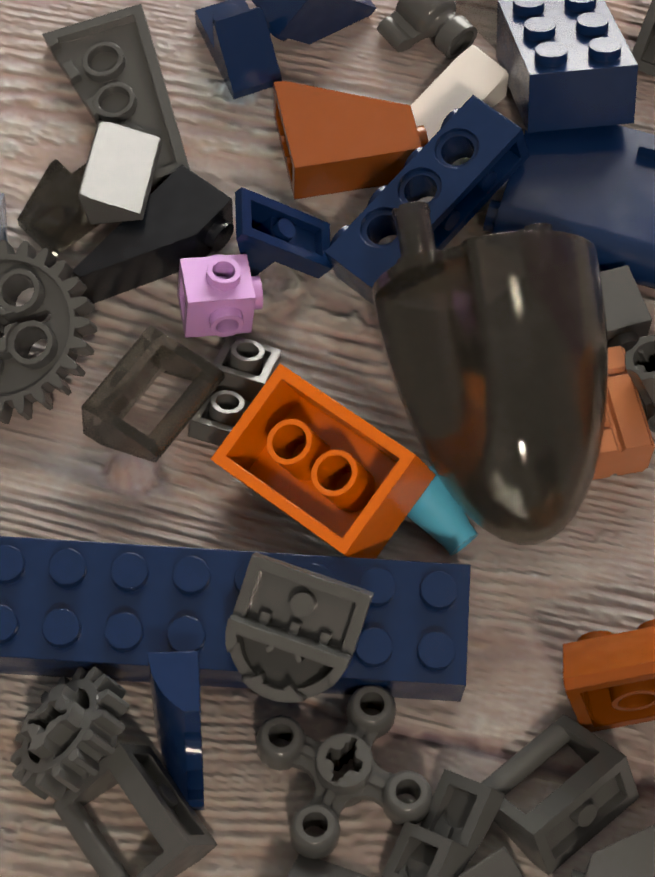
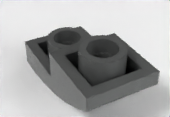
M237 336L227 337L211 366L209 385L190 419L188 437L220 446L278 367L282 350L251 339H243Z

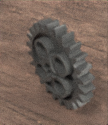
M0 240V421L4 424H9L13 408L27 420L32 419V403L36 401L49 411L53 409L50 393L57 389L69 396L72 392L64 379L68 374L84 377L86 372L75 361L78 356L94 355L95 351L88 343L82 340L83 336L96 333L98 328L90 319L84 318V316L95 310L94 304L87 297L81 296L87 289L86 285L78 276L72 277L74 270L64 260L56 263L57 258L45 247L36 255V250L28 241H23L15 254L14 248L6 240ZM28 288H34L32 298L26 304L16 306L17 298L21 292ZM49 314H51V318L48 321L43 323L41 322L45 320ZM40 339H47V345L42 354L36 358L29 359L28 354L32 345Z

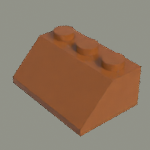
M655 619L642 623L638 626L637 630L612 634L609 631H593L583 634L576 642L563 644V681L565 692L579 724L590 732L655 720Z

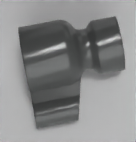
M399 0L396 11L384 18L377 27V31L398 52L410 49L414 44L425 38L434 37L435 46L447 59H455L469 48L475 41L478 33L477 28L463 15H455V0Z

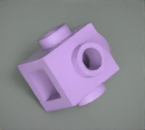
M216 254L208 257L180 259L177 296L185 338L203 336L229 337L235 334L251 333L254 310L263 308V288L260 276H251L247 254Z

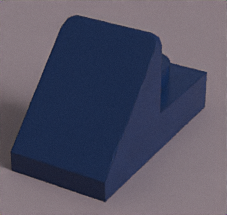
M226 0L195 10L196 25L233 99L274 87V82L282 81L267 21L261 7L250 9L245 0Z
M243 187L235 192L236 240L240 254H247L251 276L258 275L274 262L318 279L332 269L325 254L331 243L330 223Z

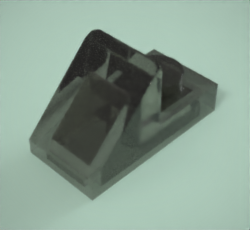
M58 160L52 161L17 219L18 225L42 249L44 247L49 249L55 257L100 225L90 224L78 196L86 164L71 173Z

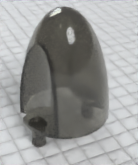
M419 201L401 204L399 208L392 210V218L395 221L401 257L397 260L396 265L385 271L376 280L372 295L388 364L410 425L424 454L444 487L462 510L482 529L500 540L516 545H536L550 540L561 532L574 518L587 495L596 471L606 422L608 338L603 285L596 247L588 239L576 234L553 231V227L549 223H534L524 226V229H519L518 231L467 238L458 246L445 250H436L430 218V205Z

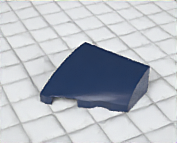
M198 651L147 653L154 723L163 763L193 810H204Z

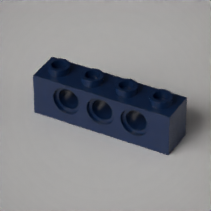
M472 95L461 108L452 110L446 116L440 130L424 147H419L410 154L399 174L387 186L377 189L369 199L365 210L350 225L342 227L334 235L330 247L325 251V254L336 276L384 313L529 158L530 155L523 129L475 95ZM461 158H470L464 164L452 165ZM434 197L428 203L422 205L415 204L421 198ZM387 236H397L392 242L388 244H378L383 238Z

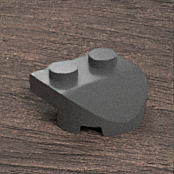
M257 552L252 554L233 614L228 618L225 632L226 650L230 652L234 665L242 676V682L260 696L284 703L302 702L332 687L340 679L353 659L375 592Z

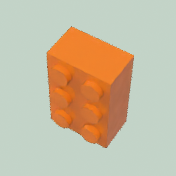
M281 363L211 457L214 463L340 554L353 558L376 559L436 476L416 454Z

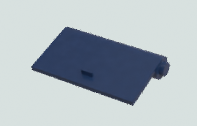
M620 125L527 133L526 130L524 137L530 156L509 178L502 200L492 199L487 210L483 231L492 233L490 243L594 273L628 265L636 284L655 289V135Z

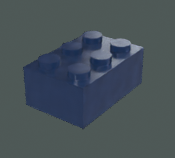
M498 0L496 57L500 66L509 74L508 86L527 133L634 123L638 64L605 0Z

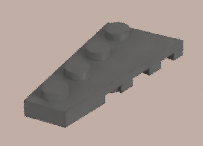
M142 4L42 34L47 47L97 125L101 121L112 122L160 137L162 147L150 193H153L181 164L190 170Z

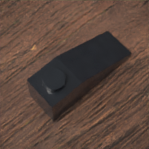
M181 164L149 195L143 220L120 223L73 269L72 277L78 276L87 287L81 296L87 297L94 304L178 273L180 259L207 257L212 251H220L228 243L234 231L232 198Z

